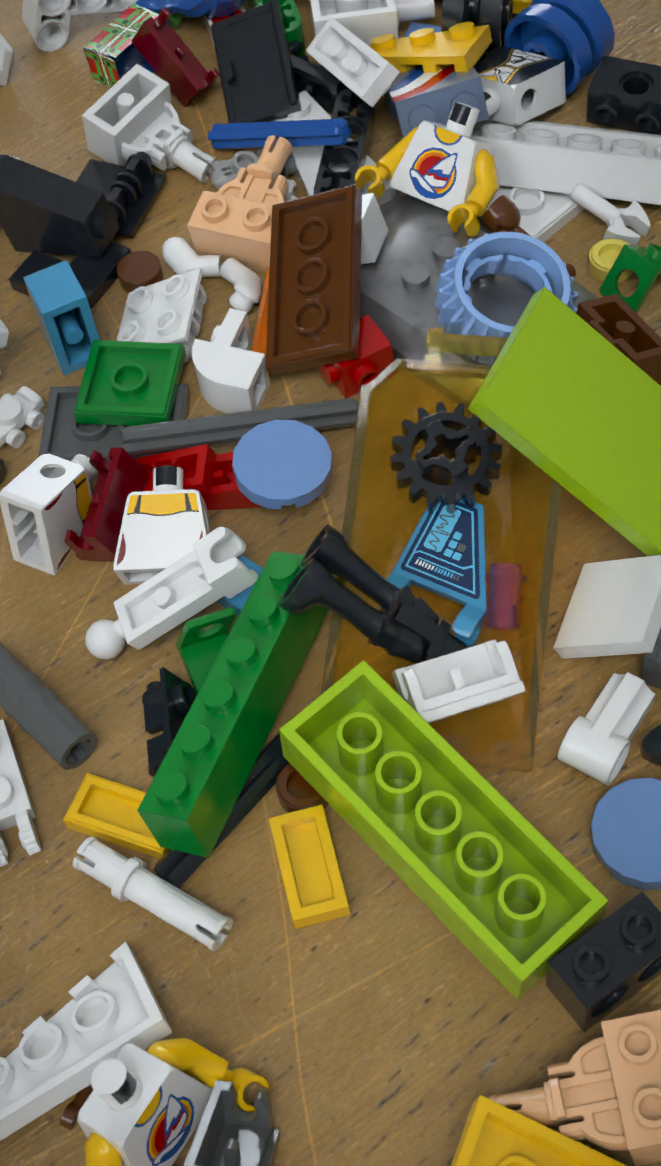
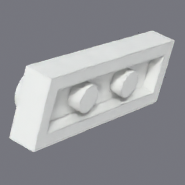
M332 16L305 50L372 108L380 97L387 93L391 83L400 73L393 65Z

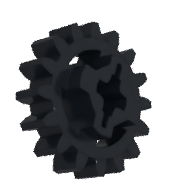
M443 402L437 403L436 414L429 415L423 407L417 409L418 422L415 424L410 420L404 419L401 422L404 436H393L392 450L396 454L390 456L391 470L400 471L395 475L396 486L398 489L411 486L409 489V501L411 503L417 502L422 497L427 498L428 511L430 512L436 509L438 502L446 503L449 514L455 513L456 501L463 500L469 508L474 507L475 492L477 491L488 496L491 493L492 485L489 479H499L501 465L495 461L500 460L502 457V445L493 443L496 440V432L491 427L481 429L483 421L475 414L470 418L464 416L465 409L462 403L457 405L454 413L446 412ZM423 440L424 449L417 452L416 459L412 460V454L416 445ZM480 455L479 466L470 476L468 465L474 463L476 456Z

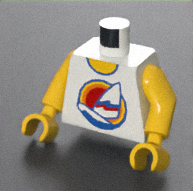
M454 101L446 125L430 121L421 122L418 127L411 130L376 163V167L366 165L357 170L355 174L357 187L361 190L365 184L374 181L367 191L368 194L374 193L376 199H378L384 193L385 186L383 181L391 180L389 187L449 211L447 220L453 233H456L459 226L465 222L464 229L467 235L476 236L480 230L477 217L484 214L499 189L495 158L492 155V144L471 136L480 110Z
M187 1038L156 1041L147 1051L132 1043H128L122 1047L116 1058L106 1059L100 1062L91 1075L93 1091L78 1113L77 1122L87 1137L85 1143L86 1166H172L199 1125L216 1080L233 1082L238 1095L236 1104L240 1109L247 1112H254L256 1110L253 1106L244 1102L243 1092L245 1087L251 1082H256L269 1089V1084L262 1076L249 1069H228L229 1062Z

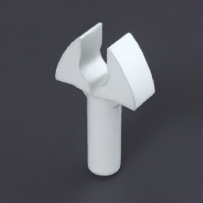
M579 184L573 189L571 199L607 223L608 228L603 240L611 238L620 239L630 245L637 246L640 235L646 238L650 229V222L645 211L636 200L628 208H617L583 184ZM626 226L633 228L636 232H634L631 229H628Z

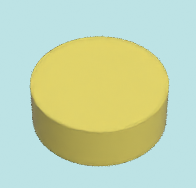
M611 238L601 240L593 245L589 253V271L591 275L597 280L604 282L623 246L630 244L620 239ZM625 270L620 275L618 282L628 279L632 275L633 270Z

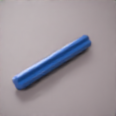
M343 118L226 123L213 125L212 131L208 132V140L212 141V147L216 150L264 148L267 137L271 135L276 136L274 147L279 137L287 139L292 147L343 146L346 144L347 138L351 137V129L348 128L347 121Z

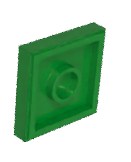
M93 340L73 411L76 422L138 426L171 421L186 357L184 344Z

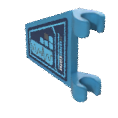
M463 500L456 501L455 513L449 514L446 503L438 502L433 512L428 511L427 506L396 566L385 580L400 589L406 585L410 588L411 584L464 605V608L454 621L453 632L455 637L466 643V647H473L476 644L487 617L484 505L475 502V506L469 508Z

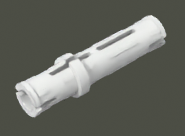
M93 836L87 838L78 848L77 853L85 856V858L74 857V869L86 873L111 888V894L114 898L121 902L131 900L206 945L213 952L217 951L227 939L229 934L222 930L224 928L228 931L232 929L233 919L231 917L224 916L148 871L147 864L138 857L128 859L99 842Z

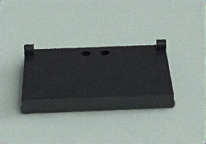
M268 0L269 2L211 25L229 123L268 122L302 109L282 9L278 0Z

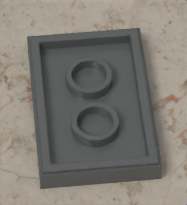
M179 384L171 421L188 419L190 402L188 384ZM80 386L50 387L38 457L42 454H51L71 461L77 454L90 458L92 450H96L102 454L103 458L111 461L108 457L110 448L122 447L124 449L122 429L130 426L77 423L73 411ZM169 451L131 455V457L135 459Z

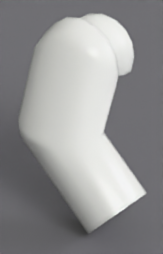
M181 237L169 238L163 244L162 255L164 261L176 274H183L202 268V278L221 277V255H197L188 245V242Z
M228 258L220 268V275L234 285L233 288L236 290L229 298V303L235 309L249 313L252 310L253 304L255 302L259 303L263 290L262 280L255 272L236 259Z

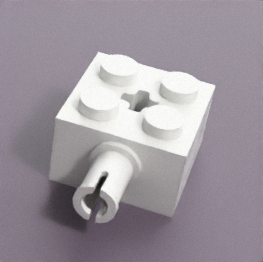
M309 0L314 38L331 16L368 46L373 38L380 35L394 34L395 39L398 38L399 22L427 18L435 19L434 0Z

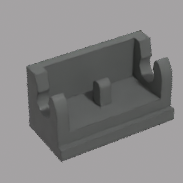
M216 1080L184 1166H272L280 1141L279 1129H273L272 1104L268 1095L262 1090L258 1091L254 1103L256 1111L247 1112L240 1109L236 1104L238 1095L233 1082Z

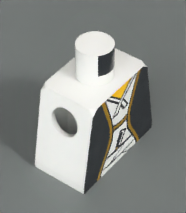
M499 45L474 66L481 77L489 120L517 126L566 102L565 61Z

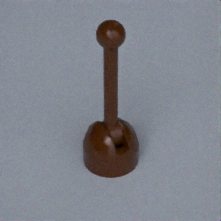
M505 195L498 197L489 206L481 219V224L494 233L518 232L529 235L519 226L521 220L519 209ZM566 264L569 275L575 278L576 270L574 266Z

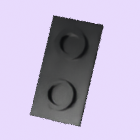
M164 667L159 669L160 681L149 683L146 686L147 691L142 695L146 732L153 735L163 730V734L147 740L148 772L152 777H155L197 696L191 684L183 681Z

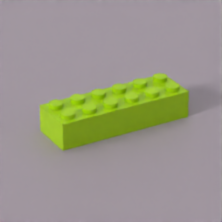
M364 660L279 729L283 757L517 1001L547 974L548 960L602 921L609 900Z

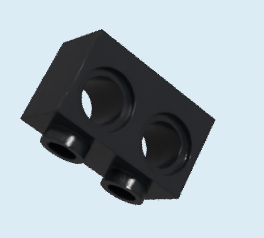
M641 891L547 961L546 986L583 1032H586L661 975V912Z

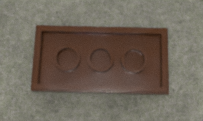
M356 184L272 205L265 369L273 376L359 358L362 192Z

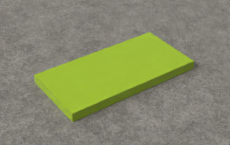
M544 287L531 297L468 409L647 556L661 555V386Z

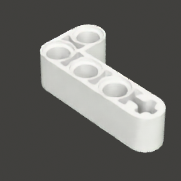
M23 0L22 21L38 48L44 52H53L62 48L68 40L70 16L121 12L131 4H135L138 0Z

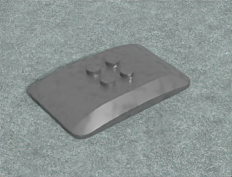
M402 192L380 209L389 231L376 262L361 265L360 318L369 314L392 344L393 360L458 404H464V408L469 410L468 407L489 373L491 366L471 359L461 350L456 349L457 346L450 337L446 338V328L437 321L440 312L434 307L437 296L435 290L445 261L452 259L457 247L462 248L466 246L471 238L475 240L486 233L491 234L494 232L488 230L478 220L480 230L476 236L467 235L464 229L465 222L459 226L456 233H453L447 220L449 211ZM503 275L480 276L471 283L468 293L472 298V305L482 315L494 322L508 326H515L531 297L535 294L523 282ZM574 280L572 286L574 291L578 292V297L574 303L576 308L580 302L598 298Z

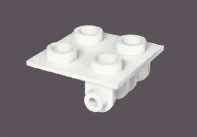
M202 268L183 274H176L169 279L145 287H139L129 292L117 341L184 344L186 352L185 362H187L192 357V346L196 339L195 337L200 332L203 305L207 300L204 287L200 284L203 274Z

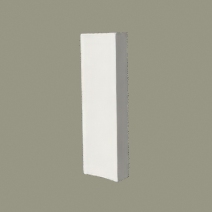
M489 119L475 123L471 136L492 144V155L495 158L498 183L501 186L571 194L577 185L583 184L602 198L631 202L636 200L639 203L661 205V135L531 120L517 126H510Z

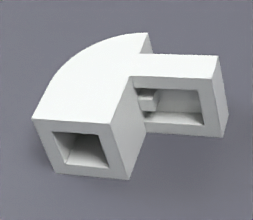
M229 308L222 324L214 328L211 342L195 339L192 346V359L203 398L213 408L227 414L259 410L271 385L269 372L265 369V354L249 351L253 340L246 311Z

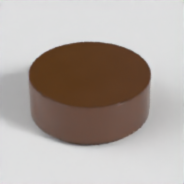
M148 251L129 253L117 265L120 285L127 292H132L139 287H145L163 280V271L159 258Z
M290 763L280 771L276 780V792L282 808L287 813L318 805H323L324 809L328 806V802Z

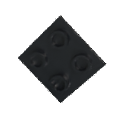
M142 151L130 155L127 159V166L90 159L76 181L104 193L120 226L116 234L131 238L167 178L165 174L153 172L151 157Z

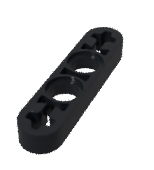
M350 88L342 90L336 97L331 119H345L348 128L351 129V134H356L359 137L355 140L347 141L343 146H324L315 181L314 194L356 184L355 174L357 170L365 165L375 120V107L373 106L372 108ZM354 108H357L356 117L350 116ZM338 164H349L352 166L349 170L342 172L331 170L333 166Z

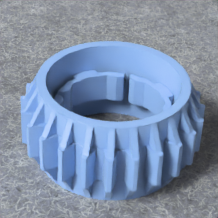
M518 232L486 233L478 239H469L467 245L462 248L457 247L452 259L445 261L435 290L437 296L434 307L440 312L437 321L446 328V338L450 337L457 346L456 349L461 350L471 359L491 367L515 326L494 322L474 308L472 298L468 293L471 283L475 279L485 275L508 276L523 282L535 293L546 287L575 313L578 309L574 306L578 297V292H575L572 286L575 279L569 275L566 263L544 242Z

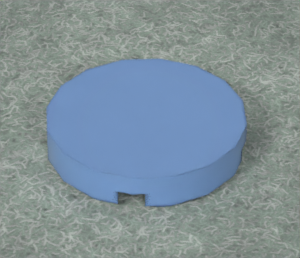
M273 420L255 426L241 437L234 448L232 468L239 491L252 503L268 509L282 510V505L295 504V508L309 504L324 492L331 480L332 452L326 438L312 426L296 420Z
M656 778L629 779L610 788L597 803L590 827L592 850L599 863L601 860L604 867L610 871V875L621 884L641 890L661 889V780Z

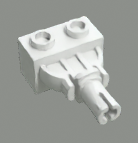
M138 64L130 69L82 115L87 150L108 163L124 166L130 155L142 151L151 157V164L163 171L167 168L173 169L179 166L204 184L209 181V176L211 177L213 174L212 164L218 160L192 144V130L181 124L178 113L171 105L169 83Z

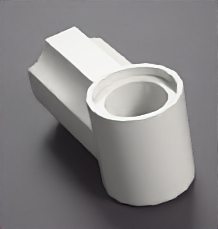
M628 672L626 674L614 673L587 716H579L570 726L561 743L558 760L609 786L620 772L630 751L631 739L653 706L656 694L647 687L644 680Z

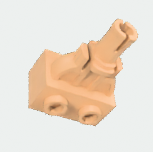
M268 136L257 163L249 164L247 170L241 167L236 178L223 185L216 193L203 190L187 224L197 255H221L222 264L232 257L250 270L266 273L267 268L270 266L272 205L285 202L284 197L289 188L287 179L281 175L293 149L287 139L279 137L274 147L276 136Z
M661 1010L602 1021L603 1037L596 1038L583 1045L570 1061L547 1066L550 1079H548L549 1082H544V1087L489 1096L490 1100L546 1127L554 1125L555 1128H559L560 1134L575 1141L587 1139L605 1149L615 1151L629 1150L635 1166L661 1162Z

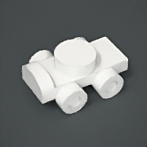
M22 386L15 395L6 393L0 399V447L5 443L15 449L21 447L25 442L26 434L19 429L27 425L33 430H38L44 424L45 415L39 412L44 407L43 400L28 387Z

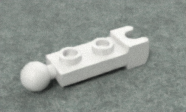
M218 527L193 543L195 550L113 602L118 620L102 619L94 622L89 627L85 636V643L89 652L98 659L109 660L121 653L126 641L127 644L140 650L223 596L231 599L253 585L258 580V574L253 570H249L237 559L246 550L244 541L232 530L226 527Z

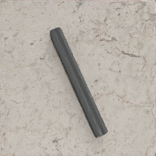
M347 398L130 426L122 429L124 450L131 456L184 449L203 444L215 445L238 442L245 433L255 426L273 420H296L312 426L317 431L357 426L360 424L361 415L357 400Z

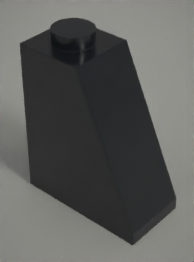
M0 154V224L15 251L33 252L37 250L42 253L101 257L120 228L104 193L14 157Z

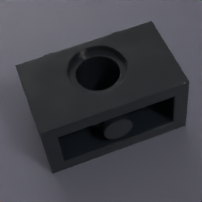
M603 55L588 87L586 122L637 133L661 135V66Z

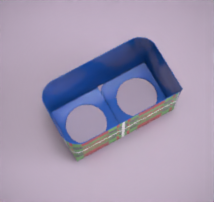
M133 3L83 47L95 82L112 87L136 64L151 73L155 72L131 40L144 21L150 17L155 19L160 13ZM96 52H99V53L108 55L109 58L106 57V56H103V55H101V54H98V53H96Z

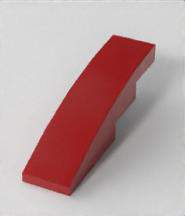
M208 444L134 459L149 474L144 491H153V470L156 467L176 466L183 469V490L194 489L200 491L207 510L263 507L252 503L239 491L232 468L234 451L216 455Z

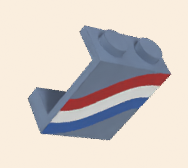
M454 64L441 67V70L437 73H424L423 66L417 65L409 71L399 73L391 83L387 93L384 94L389 115L391 118L398 117L403 138L423 121L446 125L454 101L479 109L480 112L476 123L489 119L481 77L474 67L468 73H456Z

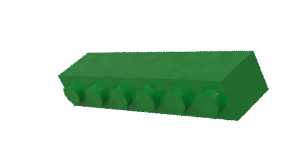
M277 551L271 552L137 810L160 847L209 858L329 611L327 608L315 605L296 615L288 613L278 606L286 588L303 567L301 566V561L304 555Z

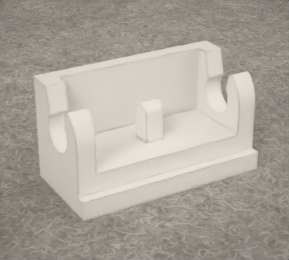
M495 639L391 672L398 694L428 724L525 692L523 682L520 681L507 643L505 641L497 643Z

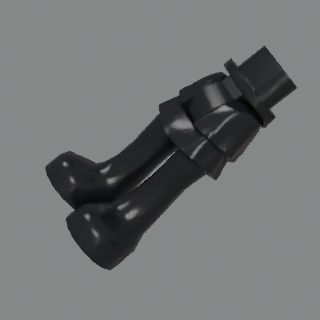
M329 524L319 532L307 549L301 561V566L303 567L292 579L278 604L279 607L288 613L296 615L315 605L327 608L352 624L368 638L369 644L384 648V651L389 655L412 663H421L466 648V643L449 633L451 625L448 622L442 620L438 625L439 616L421 597L416 598L407 585L400 589L386 581L350 548L344 536ZM332 574L337 575L359 589L381 608L377 610L366 603Z

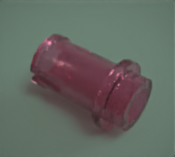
M492 563L490 564V573L484 575V580L489 582L486 628L506 631L520 630L521 584L527 582V576L522 575V565Z

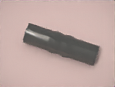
M0 642L1 708L16 721L22 731L29 734L63 769L70 770L80 766L91 756L97 745L95 734L61 702L54 691L47 688L36 674L27 669Z

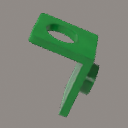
M649 243L647 247L624 245L601 285L600 292L604 296L618 294L637 313L658 275H661V246L654 243ZM631 269L637 274L639 284L633 295L625 297L618 289V279L625 270Z
M234 607L187 621L175 644L196 694L199 693L228 637V631L237 616ZM213 625L207 629L201 630L207 626Z

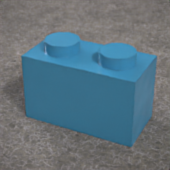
M65 260L23 277L45 340L63 375L65 376L86 367L93 340H100L87 297L68 261Z

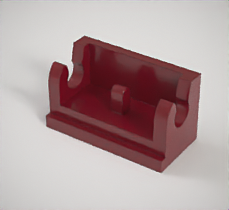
M165 7L155 19L150 17L142 23L131 42L159 77L169 83L170 90L185 107L213 86L220 74L215 68L209 73L167 22L172 14Z
M122 447L110 448L108 457L111 461L103 458L102 454L98 451L92 450L89 462L99 472V476L80 537L72 530H67L64 539L66 545L77 553L76 556L80 560L114 562L127 496L132 492L144 491L149 474Z

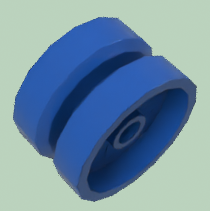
M533 0L530 6L524 8L509 22L504 32V47L565 61V95L574 92L586 80L589 73L598 68L603 55H610L614 48L615 32L610 16L599 0Z

